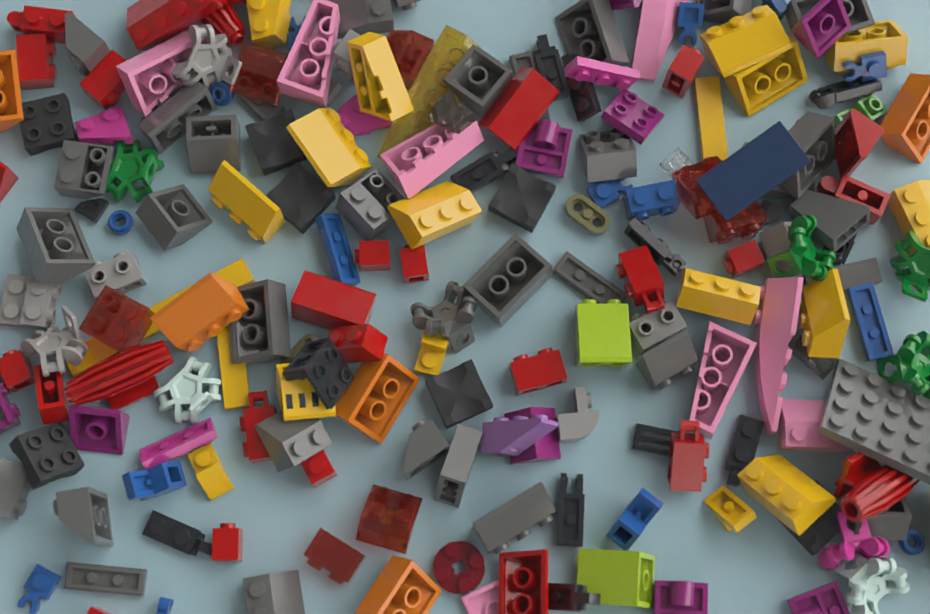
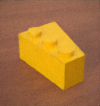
M246 0L252 41L263 50L286 44L291 17L289 13L291 0Z
M367 32L348 41V52L360 111L389 121H394L413 111V106L386 36Z

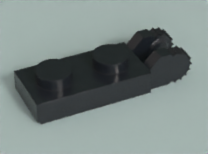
M860 77L851 82L844 80L812 90L809 100L816 104L819 109H828L835 102L845 103L850 101L851 98L871 96L874 92L882 90V82L878 79L863 82Z
M561 473L560 493H558L556 546L583 547L585 501L583 474H577L575 478L576 493H567V473Z

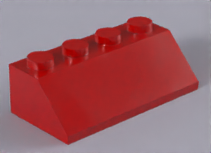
M139 0L127 8L126 29L137 50L147 51L175 37L189 28L190 25H194L228 2L227 0Z

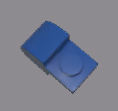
M180 461L160 463L148 470L132 471L122 475L128 500H149L187 486Z
M642 488L617 518L606 534V537L624 551H628L664 503Z

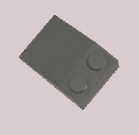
M327 0L338 4L341 18L337 39L344 38L349 29L359 35L367 32L377 34L394 32L391 0Z

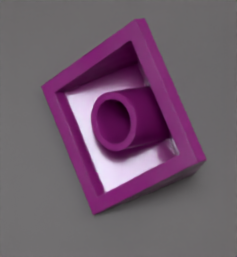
M821 0L797 22L790 33L814 57L818 58L852 26L842 0Z
M70 405L71 440L76 450L123 455L130 416L121 410Z
M528 407L504 414V418L512 420L513 416H525L528 419H532V415H547L548 420L556 422L555 408ZM555 428L519 455L509 456L510 465L561 459L558 429Z

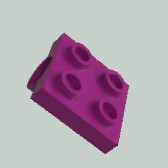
M622 90L604 110L600 118L642 145L662 121L664 114L658 111L656 107L637 97L636 94L628 90Z
M551 120L538 121L520 144L516 165L527 172L563 178L573 130L562 128L558 123Z
M654 580L653 614H708V583Z
M837 581L786 599L791 614H850Z

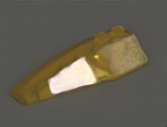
M448 25L445 26L408 92L414 110L394 120L377 155L380 159H382L380 156L382 153L448 117L452 110L461 102L445 84L443 79L473 44L477 45L468 35Z

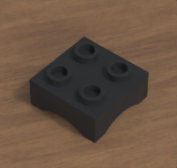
M65 93L22 103L24 120L20 122L25 150L30 156L62 147L64 140L78 142L72 120L70 102Z
M292 109L283 111L270 119L245 125L264 176L292 166L296 162L300 163L308 160L286 128L289 124L296 121Z
M298 162L294 164L284 179L266 195L281 209L284 219L302 234L316 221L315 217L322 214L336 199L335 193L330 188L317 180Z
M512 163L499 189L489 203L488 211L532 233L551 200L556 185L539 179Z
M472 359L425 380V384L446 429L493 408V403Z
M62 422L17 435L9 444L12 452L23 464L32 490L57 479L73 476L85 466Z
M817 480L815 481L822 488H824ZM836 502L833 503L800 536L783 522L781 523L811 556L817 555L841 531L837 514L842 512ZM846 520V526L851 522V520Z

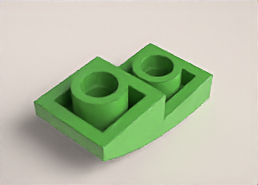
M873 93L871 96L857 101L852 107L834 116V124L838 127L847 113L853 109H856L874 122L887 114L888 111L875 93Z

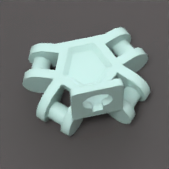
M191 356L185 367L165 386L153 392L154 397L158 398L160 402L158 406L160 412H166L175 408L176 423H183V421L198 423L199 413L210 402L221 401L219 386H222V380L206 378L212 364L208 362L203 364L198 361V358ZM193 370L199 372L197 376L191 374ZM202 385L209 386V392L202 393ZM170 392H171V395H172V398H173V399H171V400H170L169 397H168V394H169ZM182 404H190L189 411H183Z
M854 553V559L849 561L842 559L838 567L834 569L849 580V586L852 588V591L847 594L846 601L853 604L852 614H880L877 604L885 594H905L910 590L909 583L905 581L907 577L906 569L897 567L895 560L891 557H884L882 559L870 558L867 560ZM857 561V568L855 570L844 569L848 562ZM886 580H894L886 584Z

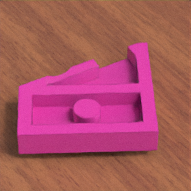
M357 93L336 111L340 116V122L354 137L371 134V131L384 127L388 129L392 126V122L361 112Z
M121 105L75 122L79 139L83 143L112 144L113 140H125L126 144L134 143L125 112Z

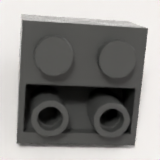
M236 115L186 117V142L192 174L216 173L224 160L237 171H241L240 123Z
M616 128L605 132L588 131L585 134L579 135L583 169L588 183L637 177L636 148L630 137Z
M64 140L54 188L65 197L90 199L105 195L114 147Z
M375 169L341 192L335 209L365 241H372L385 232L395 221L387 206L404 199V197L378 169Z

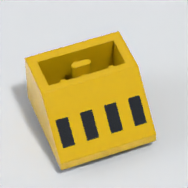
M290 363L276 364L275 389L284 421L336 416L335 405L332 409H326L307 379L302 381L299 379L287 381L282 372Z

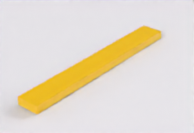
M243 258L213 273L237 287L255 282ZM191 286L86 341L88 351L83 356L81 364L74 366L66 361L72 375L75 377L92 365L126 351L160 333L161 330L152 322L150 317Z

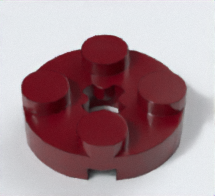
M465 541L450 542L442 547L435 556L433 562L434 576L444 590L453 594L468 593L478 587L484 577V557L478 548L471 543ZM462 560L467 570L465 573L460 572L459 575L454 574L455 569L452 567V564Z

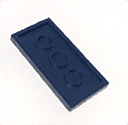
M778 121L698 178L696 183L725 222H728L804 168L811 160L781 121Z

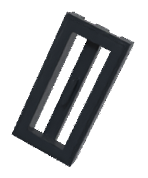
M636 423L631 449L669 457V450L639 444V441L670 447L669 440L640 435V432L645 431L671 437V432L678 433V431Z

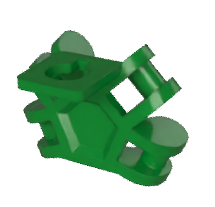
M139 139L133 140L134 143L131 144L119 141L118 152L108 176L105 192L112 193L113 198L119 202L126 196L129 189L136 203L141 202V198L153 193L151 183L155 172L165 167L163 161L158 159V151L155 147L141 151ZM117 179L122 182L119 186L116 185ZM141 179L144 186L135 190L132 183Z
M813 215L796 217L791 223V230L788 231V239L793 242L790 244L789 250L767 259V263L776 278L802 274L815 281H822L826 278L828 271L834 269L833 263L835 262L836 254L829 250L817 249L811 241V234L817 226V219ZM777 261H791L792 265L789 271L779 270L776 265Z
M909 231L906 233L904 240H898L894 243L900 255L893 257L889 262L892 268H895L897 271L895 276L898 281H901L902 293L926 302L928 291H930V248L923 246L919 237L913 231ZM911 246L917 250L913 255L909 251ZM914 287L919 293H915L909 288Z
M921 331L916 335H907L897 354L878 359L876 363L879 377L886 379L888 383L902 380L907 385L911 384L910 389L913 394H922L930 399V334ZM889 362L892 365H896L897 368L890 377L885 374V365Z

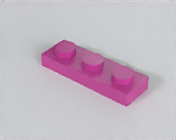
M579 56L564 67L565 77L574 78L577 81L593 82L600 86L616 87L619 90H627L640 79L639 70Z
M208 418L139 449L141 463L145 470L160 463H165L175 457L184 456L190 450L208 445L217 439L218 436L212 419Z

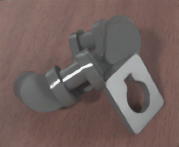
M450 281L447 284L444 299L438 305L429 307L421 302L411 305L410 311L413 316V325L418 329H426L427 336H435L436 333H441L443 337H448L454 353L475 342L471 323L474 320V311L477 309L478 301L470 297L463 286L460 287L457 282ZM460 332L466 333V339L462 343L457 344L458 334Z

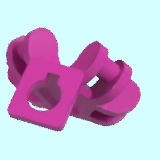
M839 512L837 518L843 541L823 548L819 554V563L829 571L834 570L842 559L846 561L854 559V552L859 553L867 560L870 558L882 559L888 556L890 545L883 537L871 536L866 519L860 521L859 534L854 535L853 531L849 530L846 526V516Z

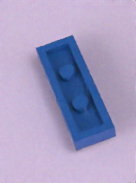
M340 214L318 215L315 219L333 279L356 286L361 282Z
M873 282L849 287L846 291L867 362L894 355Z

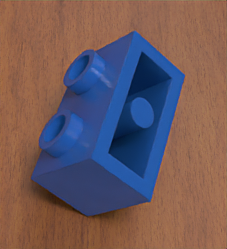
M675 180L628 188L622 197L628 221L634 218L642 221L656 215L668 216L676 212L680 204Z

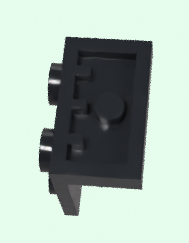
M330 337L307 342L282 372L287 381L307 379L326 409L334 407L355 379Z

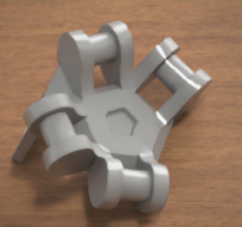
M204 24L203 27L190 25L188 32L193 48L188 60L174 66L172 74L176 78L180 77L182 79L181 83L185 87H191L200 82L209 88L210 83H218L222 80L234 85L242 62L232 57L231 48L226 45L228 41L226 35L219 34L215 36L214 29L210 24ZM201 37H204L206 44H201ZM234 65L233 72L229 76L228 67Z
M66 306L61 307L66 325L62 331H59L57 326H50L46 332L37 330L31 335V339L27 338L20 344L21 350L25 355L31 357L37 353L40 356L44 377L50 376L52 372L66 373L64 359L71 365H80L83 356L88 351L87 343L81 339L76 317ZM56 354L57 361L48 363L47 356Z

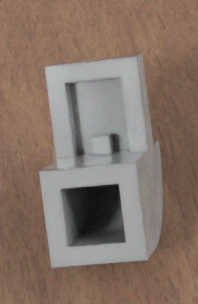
M585 386L575 387L573 390L575 413L558 414L556 417L559 443L580 441L586 438L597 424L599 410L588 411V408H592L591 394L586 393Z

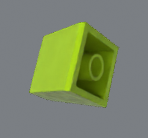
M594 299L581 300V304L575 306L576 367H627L632 363L628 304H622V300L619 299L606 300V304H596Z
M579 548V554L575 558V568L578 572L577 581L574 584L587 586V593L601 594L600 605L653 609L654 555L640 551Z

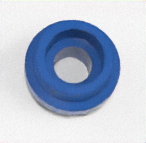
M216 82L210 89L211 96L217 106L228 105L234 97L232 87L226 82ZM219 90L222 92V98L219 96Z
M124 210L113 212L108 219L110 230L117 235L128 233L134 223L132 216ZM119 220H125L123 226H117Z
M908 529L906 540H898V544L905 554L918 555L925 548V538L918 530ZM908 538L914 539L915 545L913 547L908 545Z

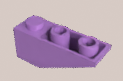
M538 414L532 415V419H528L525 416H513L512 420L494 417L493 422H483L481 453L498 457L517 456L557 428L558 422L548 420L547 415Z

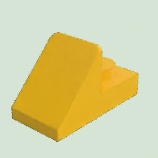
M425 330L414 372L432 377L440 374L449 344L448 337H443L441 333H436L435 336H427Z
M212 443L187 454L196 472V478L211 501L235 489Z
M724 485L703 500L728 532L734 530L738 533L757 518L754 510Z

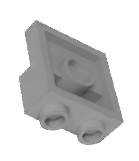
M7 274L0 308V325L47 331L51 324H54L56 321L55 304L56 300H59L61 296V285L38 284L34 275H29L28 277Z

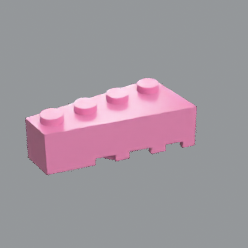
M313 0L277 79L281 94L320 108H326L334 62L333 48L337 42L341 18L338 4L327 0Z
M189 30L116 66L133 108L145 117L152 112L151 109L159 102L163 103L169 97L168 94L175 88L183 85L181 83L182 79L180 77L176 78L172 74V69L178 63L185 62L189 58L193 48L189 37ZM201 37V44H206L204 37Z
M464 107L382 153L380 156L390 178L405 196L410 199L482 143L484 138L475 116Z
M710 322L689 420L699 421V433H702L704 437L712 439L757 345L756 342L713 322Z

